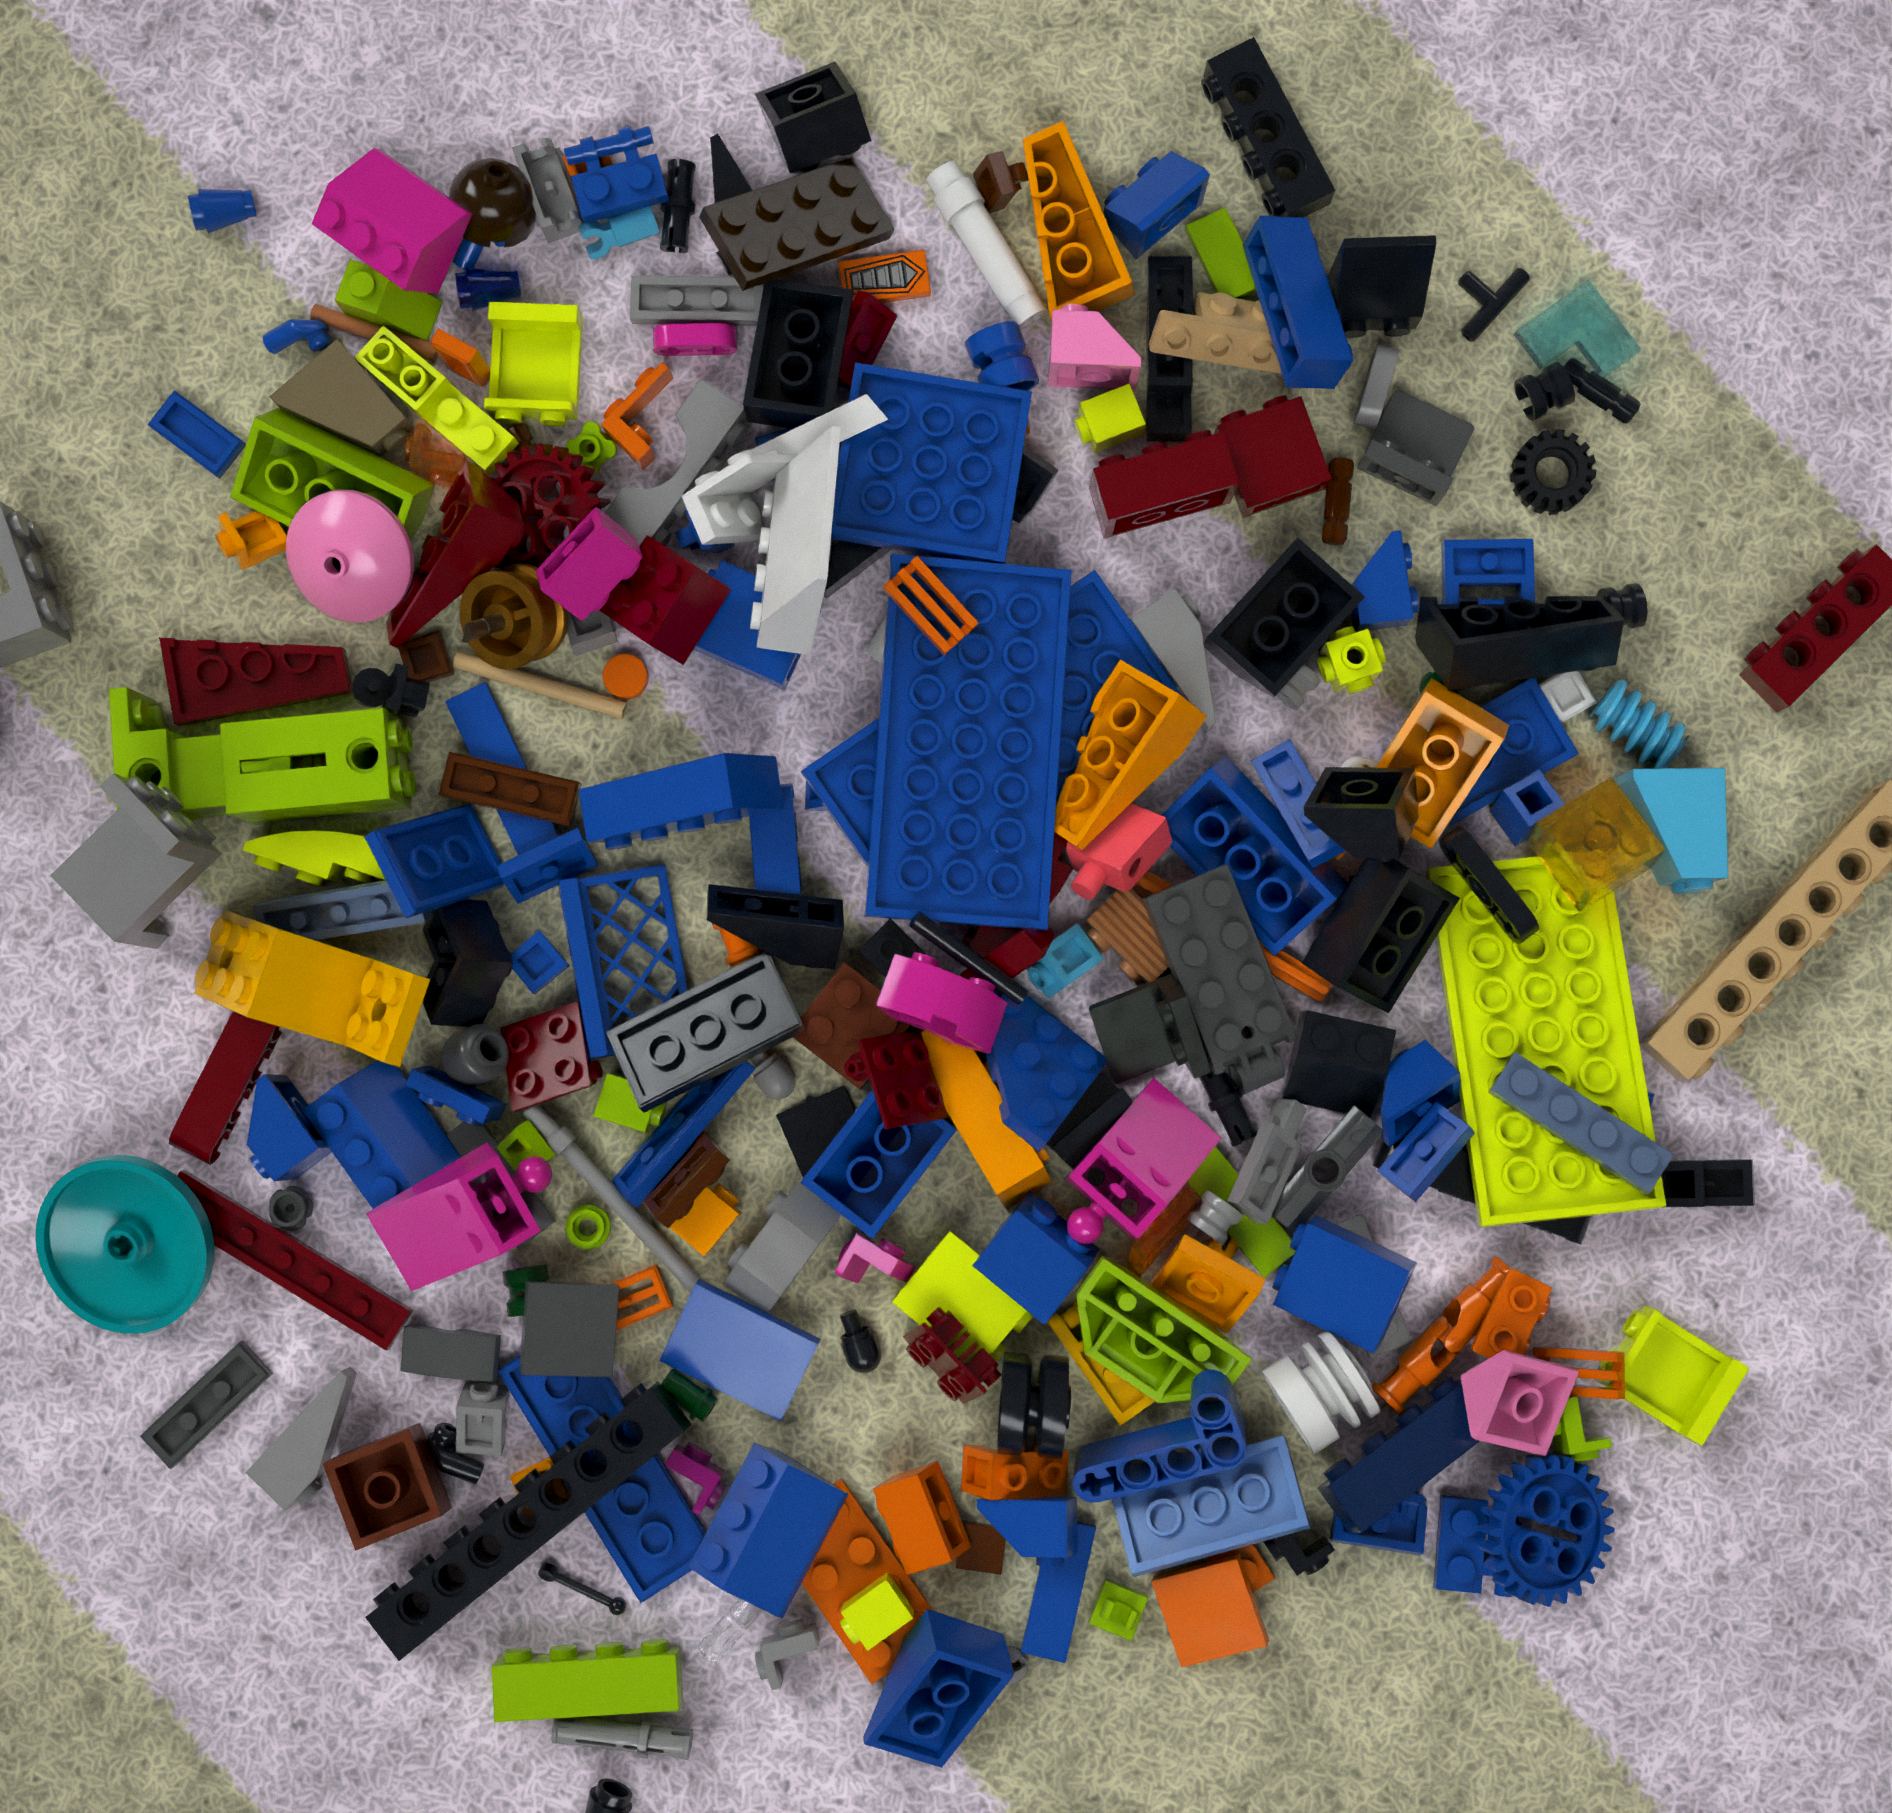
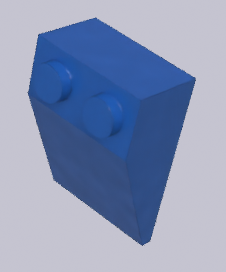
M926 1609L901 1644L864 1733V1744L942 1768L1014 1676L1004 1634Z

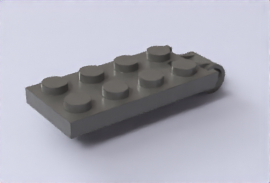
M1228 864L1220 865L1142 898L1170 971L1188 998L1210 1070L1218 1075L1225 1072L1224 1067L1228 1065L1231 1079L1242 1095L1285 1077L1282 1060L1273 1045L1284 1040L1287 1043H1291L1298 1038ZM1245 1026L1249 1029V1036L1246 1039L1242 1036V1029Z

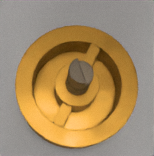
M516 563L496 571L483 573L468 584L462 595L459 613L461 628L464 634L462 642L468 643L480 659L493 667L506 670L516 669L527 665L531 661L548 657L558 649L567 632V610L541 591L536 574L538 568L533 565Z

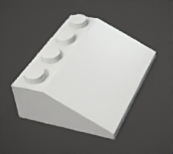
M831 426L776 473L774 490H765L762 517L770 518L769 528L761 527L758 554H765L766 560L765 565L757 564L754 591L762 592L761 603L753 602L750 629L758 630L756 648L811 655L828 577L841 427Z

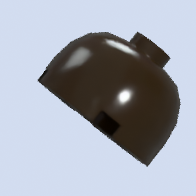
M478 159L464 166L453 179L448 197L472 213L463 235L464 239L484 247H490L491 241H505V248L515 246L528 238L534 229L536 213L532 204L531 184L519 167L500 159Z

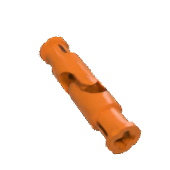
M1494 1256L1490 1261L1492 1266L1474 1285L1468 1284L1444 1309L1443 1313L1397 1358L1398 1365L1380 1384L1373 1383L1372 1390L1398 1415L1405 1411L1403 1405L1420 1387L1427 1388L1464 1349L1466 1344L1477 1335L1507 1270L1510 1269L1497 1256ZM1434 1341L1441 1342L1445 1347L1438 1354L1431 1356Z

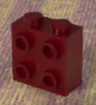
M1287 395L1273 398L1262 405V410L1247 414L1245 410L1232 412L1220 419L1221 424L1217 425L1214 434L1225 433L1239 480L1234 496L1242 518L1326 490L1332 480L1302 396L1291 400L1288 399Z

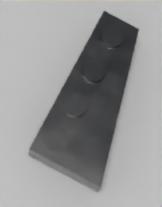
M1505 596L1504 604H1478L1477 597H1459L1458 604H1437V597H1420L1415 635L1416 644L1448 690H1467L1471 687L1488 684H1506L1515 680L1551 677L1555 674L1580 670L1591 671L1600 667L1613 666L1617 663L1624 619L1606 596H1547L1545 604H1536L1531 600L1523 599L1522 596Z

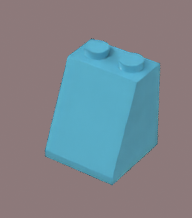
M1725 768L1631 769L1612 779V790L1659 886H1672L1673 894L1700 893V890L1713 889V882L1728 878Z

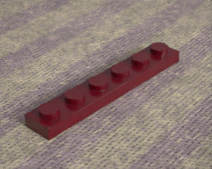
M181 1170L178 1173L177 1177L191 1189L201 1203L211 1225L214 1245L384 1350L387 1351L392 1347L414 1311L413 1309L188 1171Z

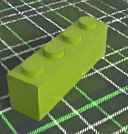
M651 1639L641 1642V1648L623 1649L622 1642H605L595 1645L596 1651L578 1652L577 1645L554 1646L550 1648V1654L532 1655V1649L526 1647L505 1650L504 1657H499L491 1666L494 1722L679 1711L683 1703L680 1646H669V1640Z

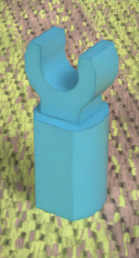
M651 206L608 217V221L604 223L593 221L583 223L578 227L583 239H588L592 236L599 237L596 243L586 246L590 259L603 257L612 246L618 245V247H622L660 233Z

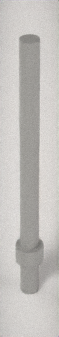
M539 1104L527 1109L523 1115L547 1139L546 1143L555 1153V1156L557 1157L559 1154L563 1156L691 1293L698 1279H703L634 1205L626 1200L617 1187L575 1144L574 1140L576 1137L565 1125L560 1128Z

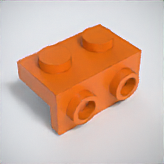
M1513 1268L1508 1269L1471 1345L1472 1351L1487 1359L1503 1350L1526 1355L1531 1344L1529 1336L1535 1323H1539L1543 1319L1550 1305V1298L1548 1296L1552 1287Z

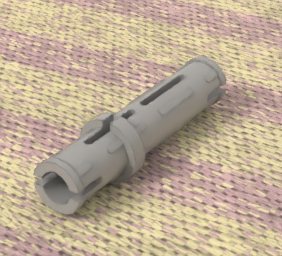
M594 1717L556 1718L553 1722L551 1740L554 1744H572L637 1753L638 1758L647 1759L648 1755H661L689 1760L693 1729L653 1725L652 1720L644 1719L642 1723H629Z

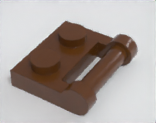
M703 1130L643 1201L653 1216L665 1227L669 1228L676 1220L682 1219L689 1213L694 1200L706 1186H710L719 1180L730 1159L718 1146V1142Z

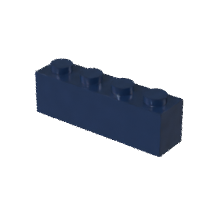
M1449 1377L1429 1392L1434 1398L1421 1409L1417 1403L1410 1406L1394 1419L1398 1424L1395 1429L1387 1435H1384L1382 1430L1373 1434L1360 1444L1359 1447L1363 1453L1349 1462L1345 1457L1323 1473L1328 1480L1317 1487V1489L1350 1534L1365 1531L1480 1442L1470 1435L1461 1380L1455 1382L1452 1377Z

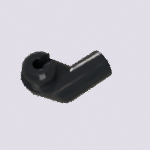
M449 1423L437 1424L434 1432L429 1433L427 1439V1447L437 1468L443 1473L475 1485L482 1474L484 1463L457 1453L454 1443L456 1441V1428Z

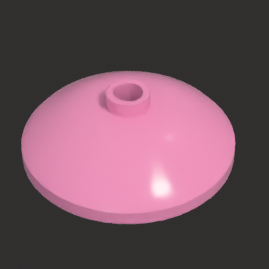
M340 489L325 492L305 503L298 510L289 526L286 539V557L291 576L303 596L324 614L346 622H368L392 611L406 596L414 573L412 544L398 517L376 498L354 490ZM332 557L339 560L341 570L335 568L332 563Z

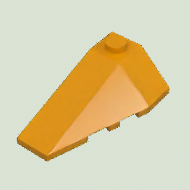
M1122 660L1118 662L1095 696L1090 710L1095 716L1087 737L1081 736L1076 750L1081 755L1074 774L1066 778L1056 805L1054 832L1081 850L1184 752L1207 718L1203 712L1182 695Z

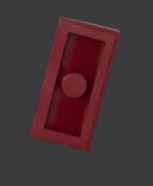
M1048 928L1046 931L1040 929L1022 930L983 958L1013 979L1046 955L1055 933L1051 928ZM969 969L960 974L961 977L968 980L970 977L980 978Z

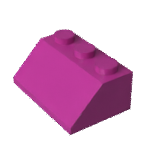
M373 148L328 183L312 225L403 290L438 294L472 213L382 150Z

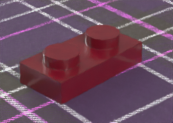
M858 291L852 302L838 382L847 390H851L855 362L873 365L898 316L869 292Z

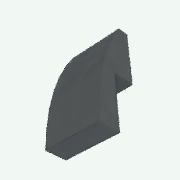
M418 1324L404 1326L400 1371L460 1380L496 1381L501 1335L463 1328L451 1331Z

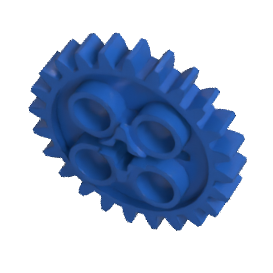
M1547 1453L1546 1456L1541 1455V1458L1526 1455L1525 1465L1516 1462L1511 1463L1513 1477L1504 1474L1498 1475L1502 1486L1500 1491L1488 1489L1487 1493L1494 1500L1492 1507H1481L1480 1511L1489 1516V1521L1477 1526L1478 1531L1488 1534V1539L1482 1542L1478 1548L1491 1554L1483 1565L1485 1568L1495 1571L1492 1580L1497 1584L1505 1586V1593L1532 1605H1535L1537 1602L1551 1607L1553 1600L1565 1604L1568 1598L1567 1592L1577 1596L1582 1595L1580 1581L1590 1584L1595 1583L1590 1571L1593 1566L1600 1569L1605 1568V1564L1598 1556L1600 1551L1609 1552L1612 1550V1547L1605 1543L1603 1539L1604 1535L1615 1532V1528L1605 1525L1604 1519L1612 1515L1614 1510L1601 1505L1609 1493L1608 1491L1596 1488L1600 1478L1599 1476L1589 1474V1467L1587 1465L1574 1462L1573 1458L1559 1454L1556 1456ZM1521 1516L1575 1533L1577 1539L1571 1542L1517 1525L1516 1518Z

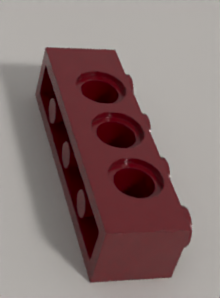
M1877 544L1863 553L1858 548L1851 552L1837 566L1842 574L1832 583L1827 579L1822 581L1807 595L1806 599L1811 604L1801 614L1793 610L1775 627V630L1780 635L1769 646L1762 641L1743 659L1748 666L1739 676L1776 712L1790 707L1892 606V559ZM1847 586H1852L1859 591L1861 595L1860 605H1856L1848 599L1846 593ZM1816 616L1824 618L1829 623V636L1822 635L1816 629ZM1785 647H1790L1797 652L1799 656L1798 667H1793L1786 662L1784 658Z

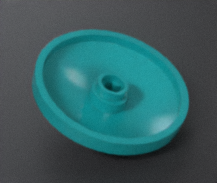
M108 1155L89 1160L60 1178L49 1190L39 1210L35 1241L43 1274L58 1298L72 1312L92 1325L124 1334L147 1333L158 1330L174 1322L192 1308L209 1283L214 1264V1239L208 1217L191 1189L179 1177L157 1163L129 1155Z

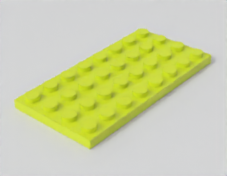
M1607 849L1492 861L1533 913L1539 924V931L1521 944L1515 943L1508 937L1453 866L1428 868L1426 876L1429 880L1460 898L1438 933L1436 943L1455 1068L1460 1072L1459 1096L1463 1121L1475 1132L1467 1142L1479 1228L1666 1207L1662 1176H1660L1652 1191L1645 1195L1488 1093L1511 1055L1516 1052L1656 1142Z

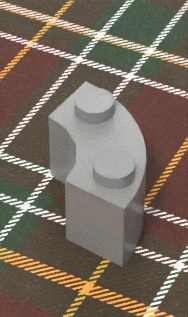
M799 1181L788 1195L779 1191L764 1211L770 1219L750 1246L742 1242L726 1263L733 1269L723 1284L751 1305L767 1313L772 1310L841 1216L840 1213Z

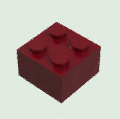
M646 535L639 546L643 558L640 560L637 571L629 579H622L610 592L607 602L599 611L650 646L684 665L732 589Z

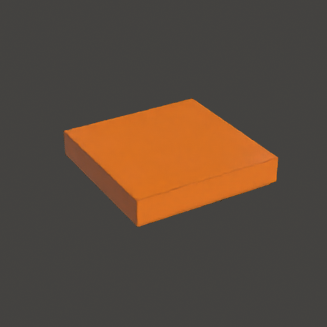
M1240 1554L1159 1574L1151 1580L1181 1668L1268 1645L1270 1640Z

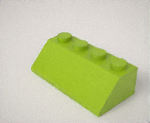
M277 408L254 417L230 498L290 526L298 510L312 498L332 490L359 491L385 504L401 521L411 541L423 522L435 484Z

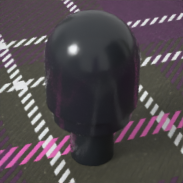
M856 1309L841 1314L840 1319L846 1333L840 1337L842 1341L840 1345L849 1367L858 1373H869L875 1370L882 1357L875 1332L871 1331L870 1326H862Z

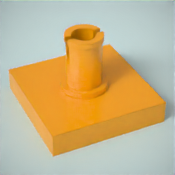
M1184 1234L1159 1268L1151 1283L1211 1325L1228 1333L1260 1294L1266 1278L1232 1260L1238 1250V1244L1232 1237L1226 1249L1223 1248L1221 1250L1222 1246L1211 1238L1207 1247Z

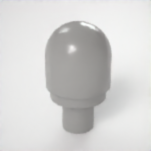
M765 1051L749 1059L756 1068L752 1073L754 1076L753 1080L767 1097L780 1100L788 1097L793 1092L796 1084L795 1075L782 1057L779 1058L776 1053L769 1056Z

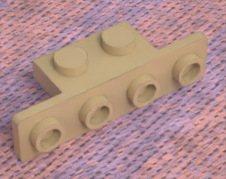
M1198 292L1193 305L1194 315L1161 310L1158 314L1149 341V348L1153 353L1282 374L1260 300L1237 299L1220 292L1214 294Z

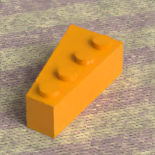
M1064 121L1022 139L1051 322L1053 309L1061 310L1062 306L1083 305L1088 307V311L1099 312L1135 296L1133 282Z
M926 1030L922 1031L921 1034L929 1052V1059L937 1085L942 1093L944 1107L1005 1209L1008 1210L1021 1202L1029 1191L1034 1194L1051 1184L1052 1181L1043 1165V1162L1050 1159L1044 1147L1038 1152L1003 1124L999 1110L1002 1098L997 1089L998 1083L992 1082L988 1062L981 1063L973 1049L950 1044Z

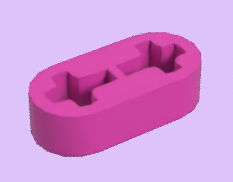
M723 323L659 325L653 329V352L661 356L732 355L737 352V328Z

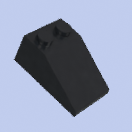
M1436 235L1344 238L1328 277L1329 287L1336 308L1340 311L1341 324L1346 338L1362 337L1366 335L1368 330H1384L1385 336L1398 337L1409 334L1411 329H1416L1424 313L1436 249Z

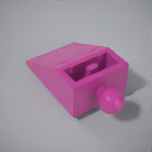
M1155 1078L1147 1084L1131 1102L1132 1104L1123 1111L1064 1178L1092 1204L1089 1208L1082 1207L1076 1209L1068 1218L1067 1231L1070 1237L1078 1243L1090 1244L1095 1242L1103 1232V1219L1105 1217L1131 1240L1138 1239L1166 1208L1222 1139ZM1093 1168L1101 1170L1104 1175V1180L1099 1186H1094L1088 1181V1172ZM1126 1199H1132L1137 1204V1212L1131 1217L1126 1216L1121 1209L1122 1203Z
M486 1142L367 1212L366 1215L410 1290L413 1291L498 1257L539 1233L541 1230L520 1193L523 1191L537 1193L546 1189L552 1180V1169L545 1159L531 1156L522 1160L517 1166L516 1175L510 1177L498 1154ZM484 1173L483 1177L475 1180V1178ZM495 1208L499 1213L504 1214L500 1217L492 1216V1210Z

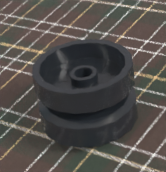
M1004 1352L997 1454L1020 1456L1026 1448L1028 1427H1035L1034 1450L1038 1457L1062 1459L1065 1431L1069 1428L1071 1409L1069 1357L1045 1355L1040 1361L1038 1383H1031L1032 1362L1028 1354Z

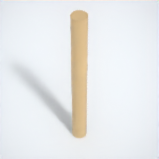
M457 651L454 657V668L619 719L624 717L627 702L517 668L509 670L499 669L487 664L478 656L462 651Z

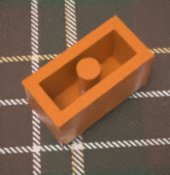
M938 1461L896 1474L873 1488L877 1509L885 1519L893 1540L895 1555L901 1561L906 1575L952 1562L972 1547Z

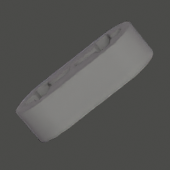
M1379 343L1376 345L1353 424L1376 429L1387 397L1399 349Z

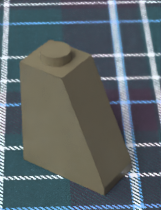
M337 339L269 396L280 409L380 457L387 451L395 453L400 450L410 439L408 433L414 429L407 418Z

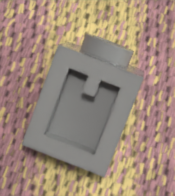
M490 1381L466 1382L464 1384L456 1406L457 1453L502 1455L505 1446V1407L510 1395L506 1385Z

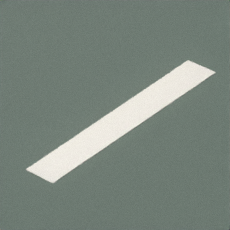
M865 394L751 450L754 454L778 450L779 454L798 455L831 426L841 427L840 442L888 420V418L872 399ZM727 461L723 463L722 470L729 466Z

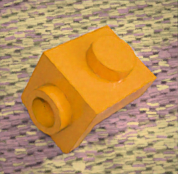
M258 511L249 513L234 521H231L226 512L217 516L220 532L216 533L215 537L218 545L227 559L234 556L242 570L286 551L287 535L277 520Z

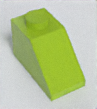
M349 259L335 297V302L346 314L381 326L384 325L387 328L427 341L430 339L443 304L441 300L428 293L403 290L371 266Z

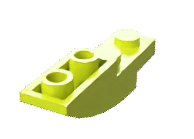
M384 325L354 357L363 368L403 404L489 476L496 470L494 464L496 462L502 463L507 458V453L509 451L512 452L519 444L514 436L456 389L446 377Z
M291 831L246 841L242 849L256 855L253 864L276 872H280L282 864L298 869L295 878L320 887L324 879L337 883L342 866L346 867L343 876L363 883H370L372 876L386 880L364 838L365 836L333 831Z

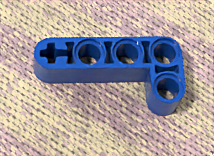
M1205 1370L1196 1375L1191 1384V1417L1082 1446L1076 1454L1074 1464L1073 1489L1077 1496L1091 1503L1102 1502L1232 1469L1240 1465L1247 1453L1246 1422L1229 1378L1216 1370ZM1206 1397H1216L1220 1400L1217 1402H1207L1203 1399ZM1222 1436L1232 1437L1233 1440L1222 1441L1217 1438ZM1176 1448H1186V1449H1188V1450H1190V1451H1188V1452H1177V1451H1175L1174 1449H1176ZM1140 1459L1145 1462L1137 1464L1131 1462L1130 1460Z

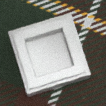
M1579 671L1560 673L1539 684L1561 723L1597 703Z

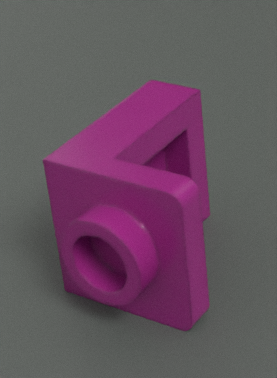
M688 1442L686 1447L677 1444L666 1461L665 1466L704 1487L691 1512L700 1516L705 1506L714 1510L727 1486L720 1482L725 1470L711 1463L712 1454L702 1447Z

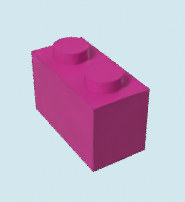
M595 507L539 566L536 574L541 591L583 621L592 611L596 612L605 605L610 592L622 579H629L637 571L643 556L637 539L599 508Z

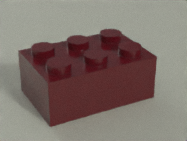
M1203 430L1187 436L1185 443L1168 447L1167 442H1161L1142 449V455L1125 459L1123 454H1118L1102 459L1098 462L1099 467L1093 468L1089 491L1103 539L1229 504L1237 490L1239 480L1225 433L1221 432L1212 435L1211 430Z

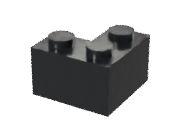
M466 899L432 910V918L426 921L422 929L434 959L433 965L426 977L430 979L422 1002L431 1025L469 1027L475 1024H483L489 1010L496 1003L497 994L505 977H508L512 970V955L507 950L500 933L499 924L494 919L488 902Z

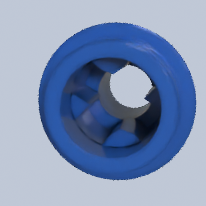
M198 189V194L188 195L196 231L207 229L209 234L247 220L250 217L257 216L251 190Z

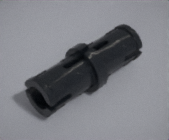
M672 159L667 162L666 190L669 201L660 203V210L664 213L660 249L665 252L675 253V247H679V253H687L689 248L690 215L695 214L696 204L692 201L696 165L689 160L680 159V165L677 166V160Z
M1211 1071L1200 1076L1199 1079L1211 1100L1208 1106L1211 1112L1216 1110L1231 1140L1232 1147L1241 1144L1244 1140L1247 1141L1255 1137L1257 1130L1254 1129L1240 1101L1243 1095L1239 1089H1234L1226 1071L1218 1075Z

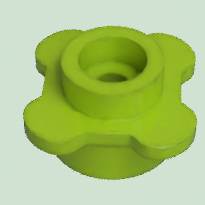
M594 421L586 422L583 425L582 432L576 438L569 439L566 443V447L569 448V454L574 453L583 456L582 465L594 466L596 468L594 475L599 473L600 465L606 464L617 453L616 443L605 432L601 431L600 425ZM590 444H593L595 447L592 453L588 450Z

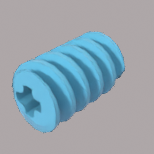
M1624 679L1616 681L1588 716L1590 718L1596 714L1599 717L1595 731L1600 732L1611 725L1613 730L1609 739L1610 742L1614 743L1625 736L1628 738L1624 748L1625 753L1628 754L1635 748L1640 747L1642 748L1638 760L1640 764L1654 757L1657 759L1654 769L1666 768L1689 739V735L1683 738L1686 728L1685 724L1677 722L1668 728L1671 718L1669 712L1664 711L1653 717L1656 709L1654 701L1650 700L1639 706L1642 693L1637 689L1624 696L1627 682Z

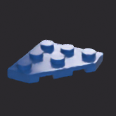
M996 990L994 994L1006 1001L1007 1006L990 1054H985L992 1082L998 1083L1002 1098V1103L999 1106L1002 1122L1040 1152L1107 1062L1104 1055L1028 995L1017 1005Z

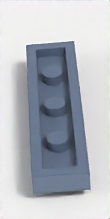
M386 880L264 900L252 906L257 921L314 940L425 923L432 918L431 911L406 919Z
M1516 1052L1511 1055L1488 1091L1489 1094L1645 1195L1652 1191L1674 1156L1673 1153Z

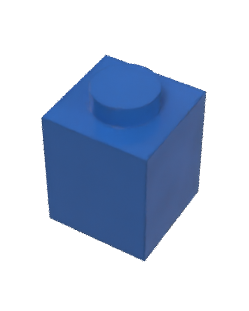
M1539 769L1504 789L1489 812L1516 847L1549 828L1566 805Z

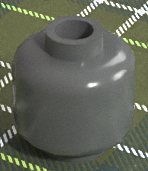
M475 1024L452 1034L445 1041L441 1051L442 1065L445 1073L453 1082L463 1087L473 1088L498 1078L506 1070L509 1062V1049L505 1038L497 1029L486 1024Z

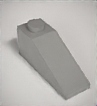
M1174 588L1133 616L1130 621L1181 695L1207 716L1200 727L1206 733L1213 728L1216 719L1201 624L1197 620L1201 614L1187 594L1181 597Z
M351 1367L340 1371L245 1472L284 1511L294 1506L297 1502L304 1507L323 1487L318 1482L325 1473L323 1463L331 1459L357 1374Z

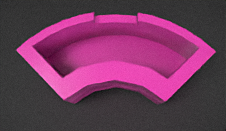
M914 952L912 958L894 954L876 1006L893 1020L926 1030L950 1044L990 1054L1007 1006L1006 1001L994 994L995 985L975 977H970L968 980L938 967L939 961L922 953Z

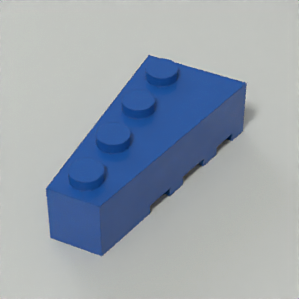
M722 753L579 789L586 842L605 843L606 850L633 846L632 839L641 838L642 841L661 840L668 838V832L678 830V833L694 832L705 829V825L733 823L741 821L743 817L784 810L776 756Z

